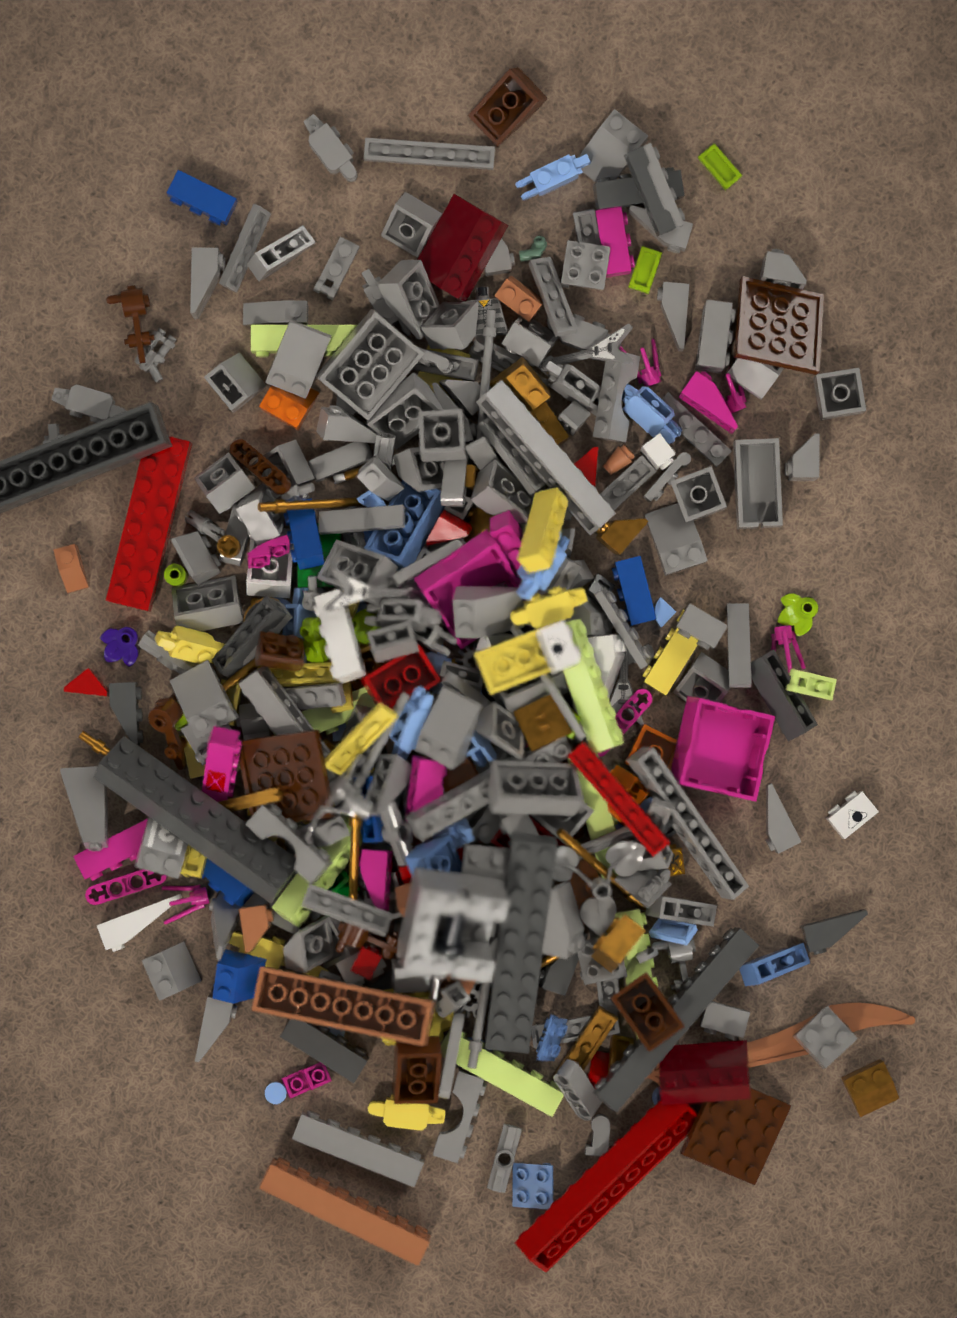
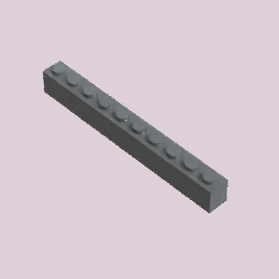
M734 927L727 930L723 935L724 940L720 945H715L710 950L708 959L696 966L694 970L696 973L691 978L688 977L680 986L682 989L678 994H673L667 1000L685 1027L651 1052H648L640 1039L634 1045L630 1044L623 1052L624 1057L620 1061L614 1062L609 1068L610 1073L606 1078L603 1077L596 1083V1089L593 1094L612 1111H619L759 947L741 928Z

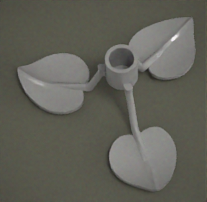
M358 754L347 774L344 773L338 780L334 792L328 800L327 807L321 805L313 816L306 833L308 844L311 845V831L317 820L325 812L348 814L353 817L356 814L364 819L368 818L374 803L364 799V795L358 793L351 786L352 773L355 767L362 760L366 759L364 755ZM345 787L355 795L352 799L342 794L346 791ZM337 797H340L350 802L347 808L351 809V811L330 807L332 802Z
M620 841L613 844L607 850L605 856L606 860L611 864L608 868L606 879L599 877L593 881L588 879L579 869L575 868L579 862V857L571 847L557 846L553 879L561 882L571 879L574 871L588 883L596 898H588L583 902L580 908V917L599 936L605 933L616 914L615 901L610 897L611 888L609 883H611L612 870L614 869L620 876H630L640 868L646 848L638 842Z

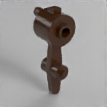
M135 285L127 286V290L121 291V294L108 296L106 302L108 304L122 303L125 318L133 317L135 333L128 334V339H124L125 345L129 344V348L137 347L140 364L146 363L144 346L151 345V340H155V337L150 335L149 331L142 332L140 316L147 315V307H150L149 295L144 294L143 288H136Z
M173 693L169 698L159 699L156 702V706L149 712L148 720L154 729L165 733L168 747L165 749V755L169 759H173L176 767L182 770L186 766L184 748L187 746V741L178 735L175 725L183 716V710L177 702L178 699L175 693Z
M340 921L338 926L340 931L338 934L339 941L335 948L338 953L344 951L346 944L362 948L365 941H368L382 948L380 954L384 960L392 959L394 953L397 954L398 932L388 933L387 938H383L370 933L366 929Z

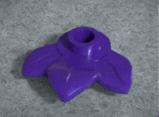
M123 627L120 630L110 628L101 635L100 639L107 644L104 650L106 662H116L122 659L128 667H131L136 662L139 655L136 646L138 634L133 628ZM125 634L129 636V642L124 640L123 636Z

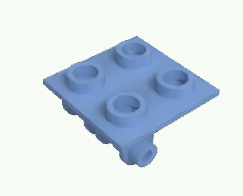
M550 1014L549 1018H546L544 1028L547 1030L542 1031L545 1036L540 1037L543 1041H539L536 1052H538L537 1060L554 1061L559 1056L561 1050L559 1045L562 1037L567 1032L568 1026L566 1024L568 1019L558 1018V1016Z
M513 1163L512 1207L548 1210L553 1203V1165L551 1163H543L542 1165Z

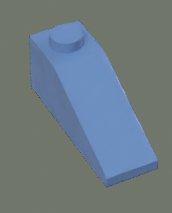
M800 943L748 961L739 970L745 986L764 983L810 964V960L804 943Z

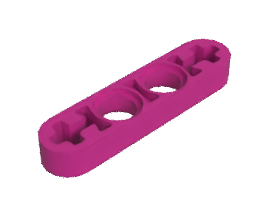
M645 688L636 690L615 713V719L623 735L652 703V694L649 690ZM639 693L641 695L646 693L648 695L646 697L648 702H641L638 706V708H641L640 712H638L637 709L629 703L633 701V703L635 704L639 699L637 695ZM627 708L632 709L635 714L634 718L629 721L622 717L623 710ZM610 749L599 752V757L606 755Z
M142 869L93 885L86 890L85 897L90 904L98 905L162 884L167 880L168 876L162 875L160 881L157 878L150 879L151 884L147 885V877L144 872L148 870ZM148 871V875L155 873L152 871ZM135 875H139L143 879V885L139 888L131 884V879ZM119 882L122 885V892L116 895L111 892L110 887L112 883ZM106 885V892L110 898L106 899V894L99 896V901H96L95 898H90L93 889L99 892L104 890L102 886Z

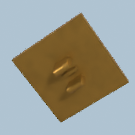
M551 694L513 712L532 752L572 733Z

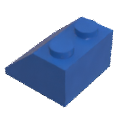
M226 949L221 960L217 963L212 998L233 1004L254 998L260 967L266 966L267 959Z

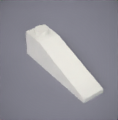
M178 894L97 925L105 950L112 949L115 952L125 948L124 943L130 941L171 907L169 902L181 899L182 895Z

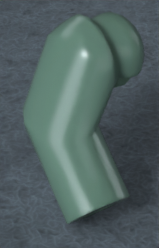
M536 236L530 249L519 251L520 262L541 257L547 246L543 236Z

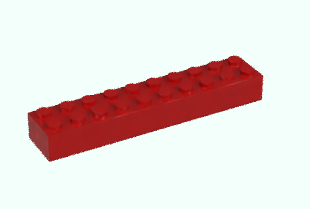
M662 1100L645 1113V1116L639 1122L633 1124L629 1132L622 1138H619L607 1153L601 1155L597 1163L590 1169H587L575 1184L570 1185L561 1198L555 1200L543 1215L538 1216L528 1230L523 1231L519 1235L518 1239L514 1242L531 1263L547 1273L688 1136L698 1113L689 1103L662 1105Z

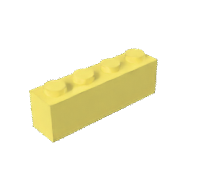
M558 487L536 492L534 495L517 558L528 573L549 569L552 566L566 508L568 507V500Z
M684 609L682 610L676 621H679V619L685 611ZM671 628L665 638L668 641L664 648L660 646L654 655V658L657 659L653 666L648 665L642 675L645 677L643 683L664 696L668 694L697 647L696 643L698 640L691 636L689 639L677 633L679 631L678 628L675 630Z

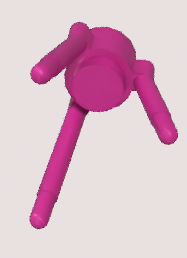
M651 339L654 367H650L644 347L640 348L646 369L641 370L642 375L638 371L637 379L639 384H644V387L661 382L660 376L662 375L659 369L655 339ZM620 346L619 350L626 353L623 347Z
M727 373L726 378L731 395L726 396L728 401L725 400L722 394L721 396L730 412L733 413L746 408L745 402L747 400L744 395V388L738 384L739 392L736 393L731 376Z
M792 626L775 627V634H771V650L774 649L776 652L777 641L778 645H784L788 672L790 673L792 662L789 644L792 641L801 668L805 669L803 657L796 640L795 631H792Z
M200 884L195 886L161 887L162 890L193 891L189 892L190 897L169 902L170 906L187 902L195 905L163 922L165 925L198 909L205 908V904H210L206 887L201 888Z

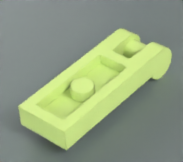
M790 669L789 675L791 679L790 684H787V691L833 700L837 679Z

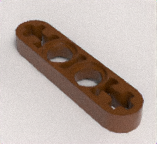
M238 439L231 444L230 453L275 494L283 495L289 491L291 482L287 476L243 439ZM240 448H241V449H244V451L246 452V454L243 455V454H242L240 451H238V450H239ZM258 457L256 464L249 465L252 458ZM270 468L271 473L263 477L262 473L264 470ZM276 478L283 483L281 486L274 482Z

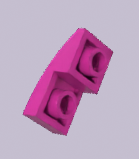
M288 535L266 541L248 553V569L265 567L270 565V557H281L288 554L290 548Z
M321 1062L281 1078L290 1099L332 1081L326 1066Z

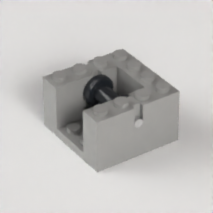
M415 867L397 949L404 972L434 975L429 994L430 1000H437L441 981L447 977L448 973L451 974V978L491 983L495 960L489 945L494 921L505 922L509 906V899L502 879ZM437 931L444 932V935H438Z

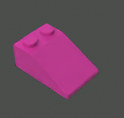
M696 371L678 398L733 434L738 425L715 383L711 381L712 377L703 371L701 373Z

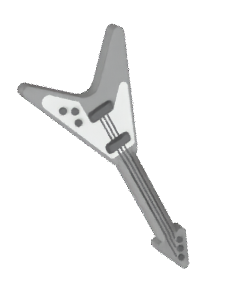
M630 324L623 326L591 346L588 350L555 358L550 355L544 359L539 368L547 361L563 365L588 358L634 364L632 358L619 350V345L633 327Z
M331 568L330 572L342 586V591L325 606V610L332 611L370 598L371 596L416 599L424 594L410 586H407L406 589L371 587Z
M628 648L625 651V657L620 668L619 680L610 699V704L615 713L633 694L628 680ZM631 701L629 704L633 705L637 709V711L640 712L637 702L634 704L633 701ZM629 708L625 709L634 718V711ZM640 716L636 721L639 725H643L644 722L642 716Z

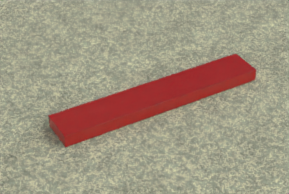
M585 741L567 755L653 857L670 844L668 838Z

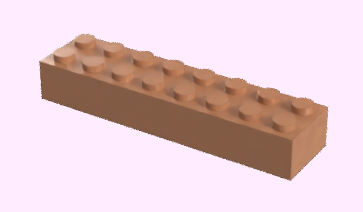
M263 966L259 970L252 1011L426 1046L428 1045L436 1001Z
M280 1157L278 1160L273 1158L259 1189L419 1266L430 1243L431 1235L428 1234L426 1228L420 1225L413 1227L402 1216L397 1215L395 1218L389 1215V1211L377 1205L375 1208L368 1205L369 1201L363 1197L357 1196V1198L349 1195L348 1190L340 1186L336 1189L330 1186V1182L322 1177L315 1179L309 1176L310 1172L304 1168L298 1167V1169L290 1166L291 1163Z

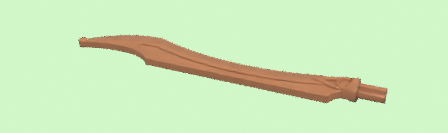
M843 1003L829 1006L851 1032L881 1025H913L915 1023L913 1016L876 1004ZM815 1015L778 1033L748 1042L749 1068L809 1054L793 1035ZM658 1064L646 1079L649 1078L660 1086Z

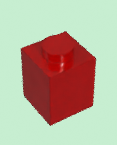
M369 945L367 948L362 947L350 971L370 981L382 956L378 955L380 951Z

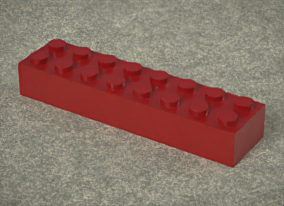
M170 436L172 447L140 459L105 600L151 612L192 447L190 441Z

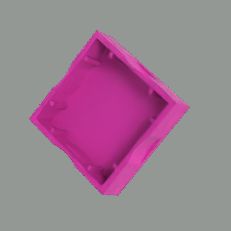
M487 529L414 578L433 609L439 610L440 614H442L441 620L453 637H455L453 598L456 586L492 587L503 581L509 587H519L521 584V580L513 571L509 561ZM456 638V643L460 649H463L478 638Z
M687 696L670 771L680 785L756 802L763 774V761L769 747L775 716Z

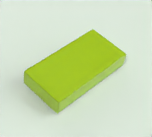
M715 143L698 156V160L725 191L742 177V174Z
M645 246L641 247L628 288L649 294L662 252Z

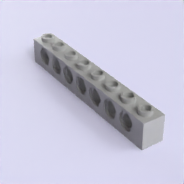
M566 736L533 752L528 746L523 749V758L521 759L512 755L504 761L560 763L568 758L567 755L572 749ZM490 769L405 816L414 835L423 841L490 803L488 797Z
M641 747L626 761L652 798L657 797L675 805L668 819L669 823L721 898L734 900L749 885L653 747Z

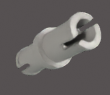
M193 510L187 513L193 519L185 516V522L197 528L198 532L202 535L206 534L217 542L221 538L217 533L225 536V530L213 524L212 520L208 517L204 518Z

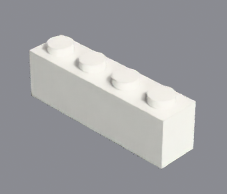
M337 589L314 597L316 602L314 611L316 616L320 617L322 625H319V630L327 642L324 648L327 657L331 658L332 666H330L331 674L334 679L336 678L343 684L367 676L348 605L332 611L325 610V606L341 593V590Z

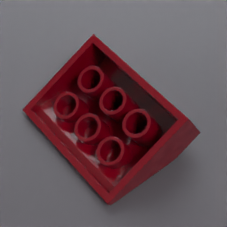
M453 194L417 260L422 261L431 283L457 299L466 302L509 225L458 195Z
M747 1040L674 1045L659 1063L662 1105L751 1099Z

